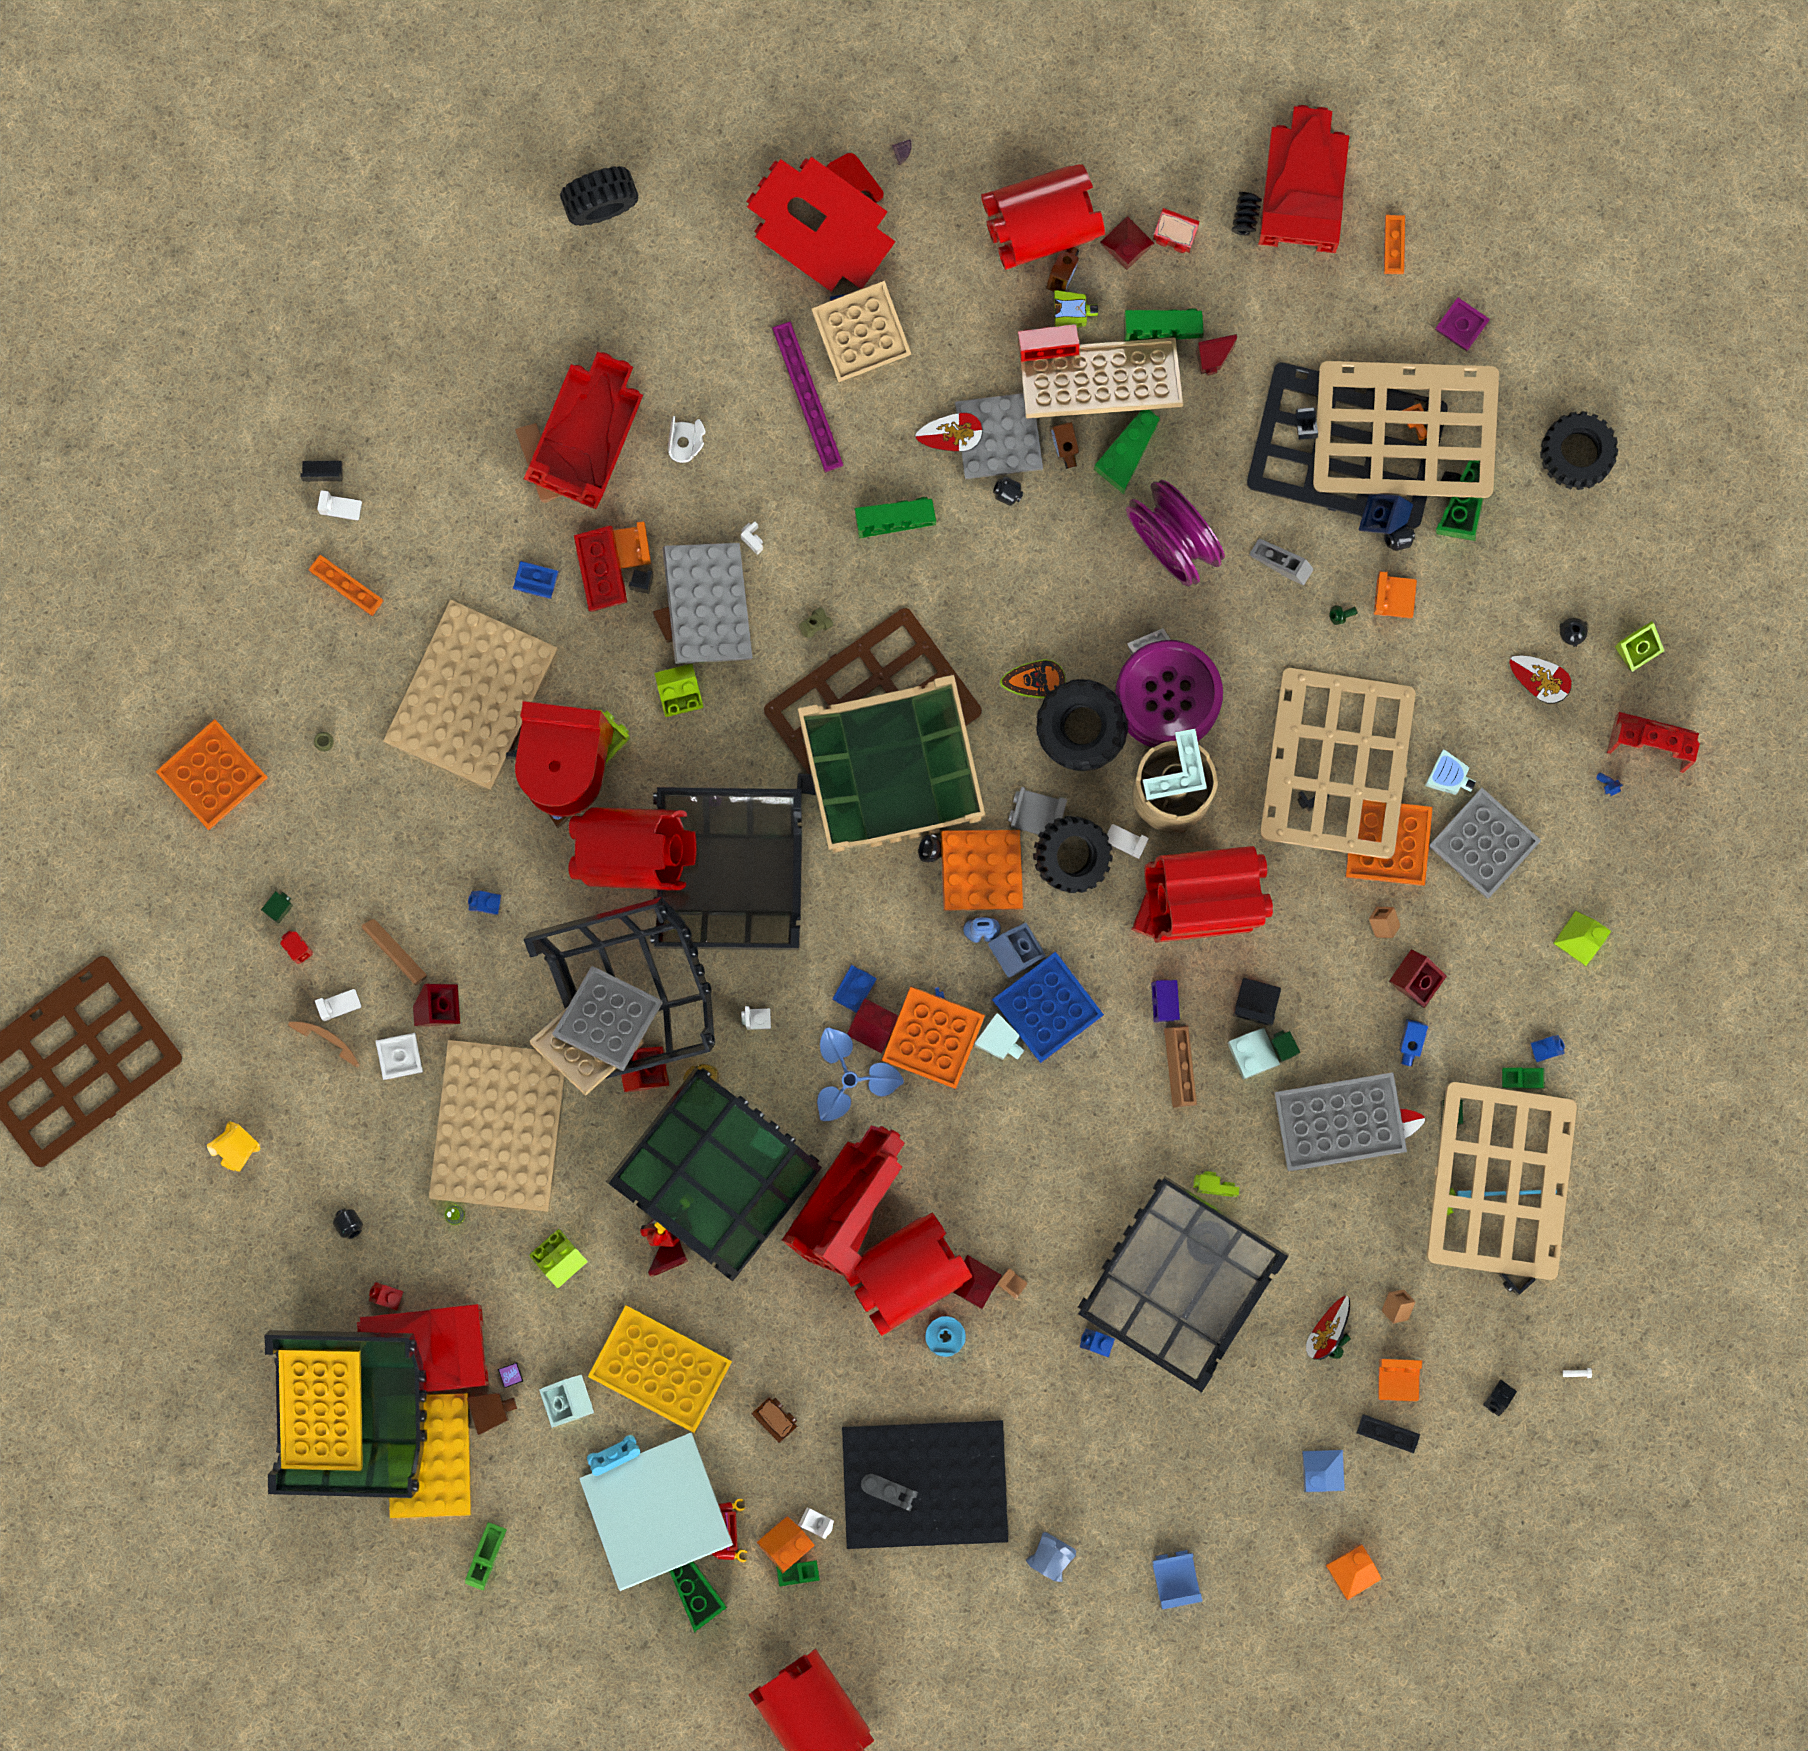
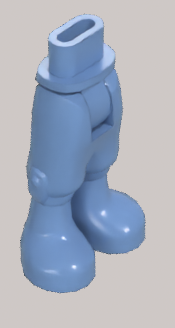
M987 917L968 920L963 928L964 935L975 943L980 942L982 936H984L986 942H991L998 937L1001 930L1000 924L996 919Z

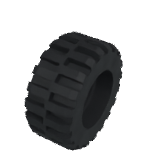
M622 166L602 168L601 170H595L592 173L582 175V177L566 184V187H563L560 193L569 222L576 226L592 225L593 223H600L621 215L635 206L639 196L630 171Z
M1576 411L1571 412L1568 416L1563 415L1559 417L1546 432L1541 443L1540 458L1543 459V468H1547L1549 471L1547 475L1550 478L1554 477L1556 479L1555 483L1558 485L1563 483L1566 485V488L1572 489V487H1577V490H1583L1584 487L1591 488L1596 483L1602 482L1614 467L1618 455V448H1616L1618 444L1617 437H1613L1614 430L1612 427L1608 428L1606 426L1608 422L1604 419L1602 421L1597 419L1598 415L1592 414V416H1589L1584 411H1581L1580 414H1577ZM1572 434H1581L1591 439L1597 448V457L1594 463L1587 467H1577L1570 464L1564 458L1561 451L1562 442L1566 437Z
M1065 816L1064 818L1054 819V823H1048L1045 826L1046 830L1044 832L1040 831L1038 834L1039 842L1034 844L1036 853H1033V859L1037 861V864H1035L1036 870L1041 873L1040 877L1047 881V884L1068 893L1087 892L1088 888L1093 889L1097 887L1096 883L1098 881L1102 882L1105 879L1103 875L1105 872L1109 873L1111 867H1108L1109 861L1112 862L1113 856L1110 855L1112 845L1108 843L1109 837L1106 833L1102 832L1103 829L1099 825L1085 818ZM1071 836H1078L1084 839L1089 850L1086 864L1075 873L1063 871L1057 861V852L1061 843Z

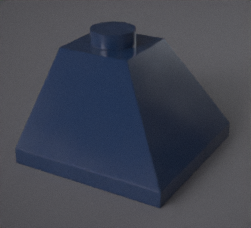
M1369 494L1358 530L1362 532L1391 534L1408 523L1413 504L1397 495Z

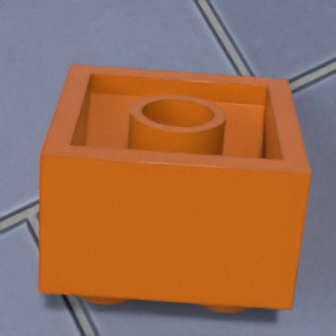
M788 1516L756 1542L782 1574L815 1546L803 1530Z

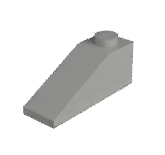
M1260 538L1249 554L1269 568L1303 586L1314 570L1306 559Z

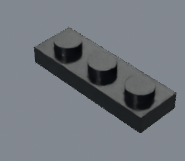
M1362 1414L1356 1434L1413 1454L1420 1437L1418 1433Z

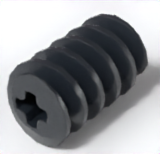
M1239 192L1240 197L1237 199L1239 204L1236 205L1237 212L1234 214L1236 219L1233 220L1234 226L1231 231L1238 235L1248 236L1250 232H1256V228L1251 225L1258 223L1253 217H1259V213L1254 212V210L1261 208L1256 202H1262V199L1249 192Z

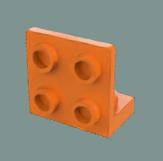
M644 521L637 522V527L613 530L621 569L652 564Z
M1380 571L1377 576L1374 615L1413 618L1417 580L1387 576L1388 572Z
M1379 1359L1378 1399L1418 1401L1420 1369H1422V1360Z

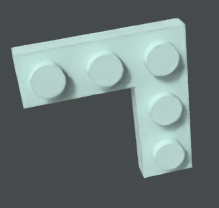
M1195 729L1175 732L1182 772L1144 779L1143 784L1147 800L1207 789Z

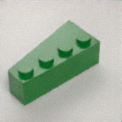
M1196 308L1187 309L1186 311L1175 309L1125 310L1124 313L1125 341L1176 338V340L1203 338L1204 335L1202 311H1198Z
M1149 409L1141 410L1095 464L1094 471L1122 494L1125 493L1159 424L1160 418Z
M1469 460L1459 482L1479 483L1480 461ZM1452 497L1436 528V534L1475 541L1484 498Z
M920 497L915 501L903 500L891 504L854 508L859 539L936 525L933 500L928 499V497Z
M694 1561L669 1571L694 1633L728 1608Z

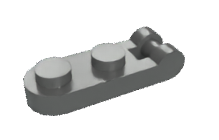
M874 1474L866 1475L861 1481V1487L867 1494L908 1511H911L913 1498H916L918 1494L914 1490ZM901 1492L906 1494L904 1501L898 1500Z

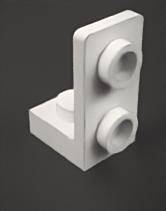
M321 490L317 510L321 515L359 520L362 502L360 500L331 496L328 491Z
M1114 824L1111 825L1107 833L1109 837L1108 843L1138 859L1149 839L1143 835L1139 837Z
M355 989L325 1000L323 998L315 1000L323 1021L361 1008V1003Z
M745 1006V1011H741L742 1024L746 1025L747 1030L771 1029L770 1008L750 1009L749 1006Z

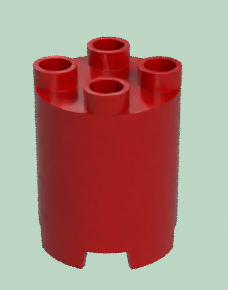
M1083 164L1069 165L981 194L987 216L995 215L996 217L986 221L992 242L1005 244V246L998 248L1005 270L1093 241L1095 238L1105 235L1101 211L1093 212L1091 200L1087 190L1093 188V185Z
M591 807L586 810L583 816H572L569 822V834L575 840V856H572L569 861L568 871L570 878L582 880L589 887L682 890L686 887V882L679 881L683 867L695 865L696 834L694 831L684 830L680 817H686L687 813L683 810Z
M933 1212L923 1218L919 1217L859 1254L862 1257L861 1261L854 1269L850 1278L845 1277L851 1288L861 1282L862 1287L855 1290L854 1294L866 1312L874 1307L877 1308V1311L869 1315L881 1337L962 1287L964 1282L972 1278L960 1255L955 1257L943 1238L947 1233Z
M816 1648L808 1655L801 1656L779 1671V1675L762 1687L758 1686L748 1694L785 1751H865L864 1749L875 1741L869 1733L871 1731Z

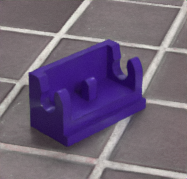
M1177 980L1152 982L1154 1022L1180 1020Z

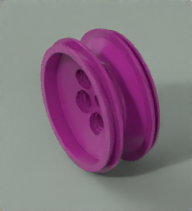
M1166 480L1154 481L1150 486L1155 504L1153 512L1137 499H1131L1129 501L1130 506L1126 507L1127 516L1142 541L1171 575L1185 586L1197 585L1200 582V577L1191 559H1199L1214 567H1219L1221 560L1225 558L1223 548L1200 513L1179 490Z
M1161 640L1141 647L1128 658L1119 673L1115 694L1122 703L1123 712L1126 713L1129 727L1128 733L1140 743L1152 748L1165 742L1176 741L1175 732L1195 729L1197 741L1201 740L1211 730L1219 715L1223 701V685L1218 669L1202 650L1183 641ZM1169 673L1173 676V680L1166 682L1163 680L1162 675ZM1183 682L1188 683L1190 690L1182 691L1180 684ZM1148 683H1152L1156 686V690L1149 692L1145 686ZM1166 693L1172 694L1173 697L1170 701H1166L1163 698ZM1187 702L1190 704L1191 709L1184 711L1181 709L1180 704ZM1154 703L1157 709L1155 711H1148L1146 704ZM1171 712L1174 715V719L1167 721L1164 719L1163 714Z

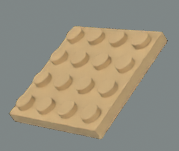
M884 280L811 308L838 382L912 355Z
M565 1009L530 1040V1045L584 1095H587L610 1075L616 1067L553 1036L552 1033L565 1013ZM643 1039L640 1041L636 1050L644 1044Z

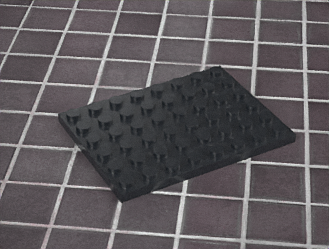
M1003 1420L842 1427L847 1549L1008 1542ZM868 1474H874L918 1492L916 1498H913L911 1503V1511L867 1494L861 1487L862 1479ZM901 1492L898 1500L904 1501L906 1494Z

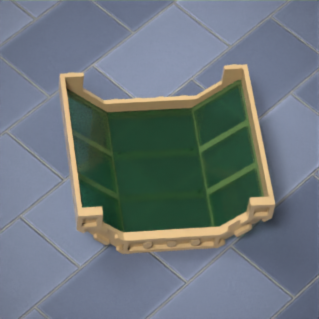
M954 675L934 679L933 682L925 685L924 689L921 686L829 705V709L826 710L818 705L798 708V716L828 851L833 850V853L845 851V848L869 844L871 848L883 845V841L890 840V843L902 841L901 837L909 836L910 839L921 837V833L929 832V835L930 833L937 834L941 832L940 829L967 821H970V823L982 821L981 817L985 816Z

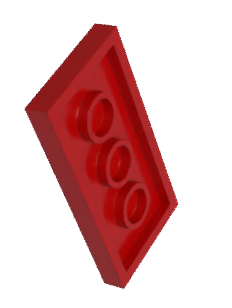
M606 526L574 535L589 611L594 612L627 603L613 527Z

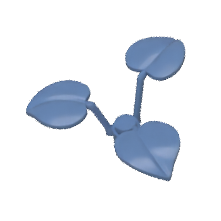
M829 1027L824 1030L821 1036L820 1051L823 1058L829 1063H835L840 1059L845 1072L842 1076L844 1086L840 1091L834 1086H829L819 1093L817 1105L821 1121L835 1120L847 1113L851 1106V1098L843 1092L846 1088L856 1086L858 1081L870 1080L868 1084L869 1089L877 1096H887L904 1083L899 1071L887 1063L872 1065L869 1069L870 1076L858 1077L854 1071H848L843 1057L851 1054L853 1042L846 1033Z

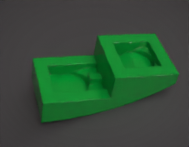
M1502 1068V1088L1545 1089L1544 1068Z
M817 1560L794 1563L783 1574L776 1566L779 1587L820 1580Z

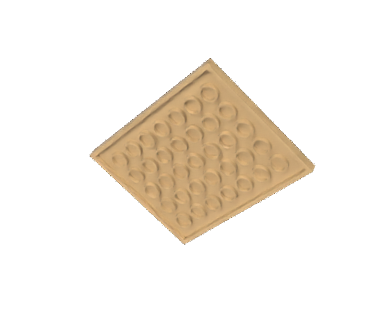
M450 599L383 742L488 790H492L505 763L506 752H510L521 729L522 718L520 714L522 702L534 701L558 648Z
M448 1040L429 1199L549 1212L565 1076L536 1049Z

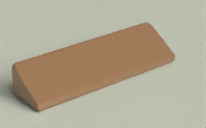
M537 423L515 429L528 466L541 437ZM535 484L541 502L547 503L562 496Z
M375 919L362 925L361 928L415 985H418L427 977V974Z
M1188 1026L1165 1028L1173 1108L1195 1106L1197 1101Z

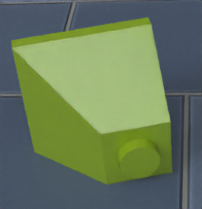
M1575 911L1553 944L1587 966L1605 942L1611 930L1598 921Z

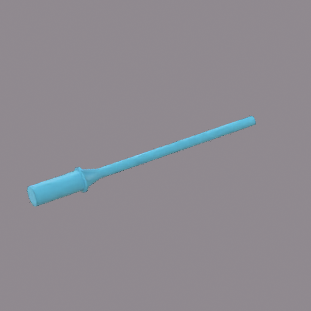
M1471 1190L1457 1191L1456 1196L1471 1198ZM1541 1190L1519 1191V1195L1541 1194ZM1506 1191L1484 1192V1196L1506 1195Z

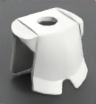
M673 416L668 442V452L673 460L689 462L703 447L702 436L705 434V428L700 419L695 421V425L688 422L675 423V416ZM681 437H685L689 441L688 446L685 448H681L677 444L678 439Z

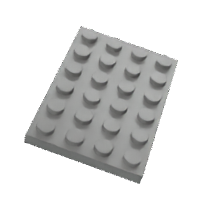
M740 543L662 547L675 664L751 660L752 649Z
M1393 1072L1275 1092L1288 1172L1407 1152Z

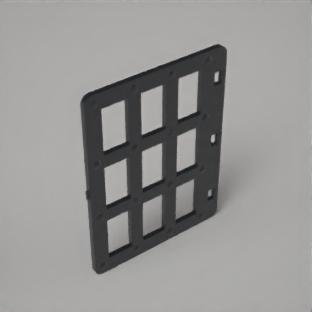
M1283 362L1276 364L1248 474V488L1253 491L1328 508V510L1334 512L1337 510L1363 516L1369 494L1357 493L1355 500L1315 490L1313 480L1316 438L1312 453L1271 444L1276 423L1296 427V414L1279 410L1283 390L1286 389L1318 397L1320 371ZM1296 371L1308 374L1307 380L1296 378ZM1333 387L1332 408L1335 409L1336 402L1374 410L1375 388H1367L1366 394L1355 392V387ZM1387 389L1386 410L1402 411L1413 406L1414 400L1427 402L1423 410L1428 412L1429 397L1396 389ZM1441 400L1440 412H1447L1448 406ZM1331 423V436L1364 444H1372L1373 430L1368 432ZM1440 425V429H1439V444H1440V440H1441V436H1442V432H1443V427H1444V425ZM1385 436L1384 445L1427 446V438L1425 445ZM1270 456L1307 465L1308 470L1304 487L1264 478L1263 473L1267 457ZM1366 457L1364 466L1329 458V471L1361 479H1370L1372 457ZM1421 459L1417 479L1383 471L1382 479L1425 481L1426 459ZM1412 496L1411 503L1413 507L1408 523H1406L1412 529L1419 527L1421 524L1427 496Z

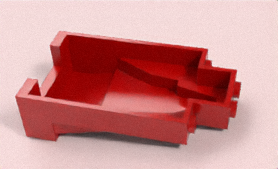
M1307 105L1294 106L1291 129L1284 125L1272 127L1258 245L1278 247L1279 242L1317 246L1316 251L1336 253L1340 240L1344 200L1343 191L1350 135H1345L1343 132L1330 133L1333 111L1328 110V108L1317 107V109H1313Z
M605 352L596 353L589 371H586L580 365H570L525 473L524 480L597 509L643 398V394H640L638 390L626 388L633 366H630L624 360H616Z
M871 1125L860 1143L856 1142L854 1144L847 1141L781 1241L807 1262L850 1278L862 1259L857 1253L871 1223L874 1209L903 1167L897 1162L898 1158L896 1157L905 1144L900 1139L901 1135L892 1129L889 1131L883 1126L878 1128Z
M475 1304L360 1317V1322H357V1332L414 1333L423 1362V1370H426V1382H423L426 1392L489 1386L482 1326H484L482 1305ZM337 1340L338 1344L334 1345V1349L360 1350L361 1361H370L364 1341ZM371 1341L378 1361L412 1362L411 1357L405 1358V1342ZM361 1367V1379L365 1378V1382H362L363 1394H366L367 1398H372V1368ZM379 1368V1397L415 1393V1369Z

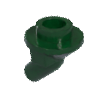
M1335 605L1332 607L1329 617L1334 625L1345 623L1346 618L1356 615L1358 612L1356 607L1343 611L1341 606Z
M1347 1333L1344 1334L1343 1339H1340L1334 1352L1329 1355L1330 1358L1340 1359L1344 1351L1341 1347L1351 1340Z

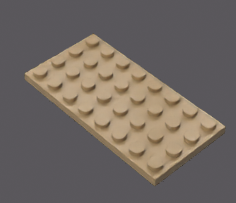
M1176 338L1080 344L1079 355L1021 362L1020 358L1026 418L1183 407Z

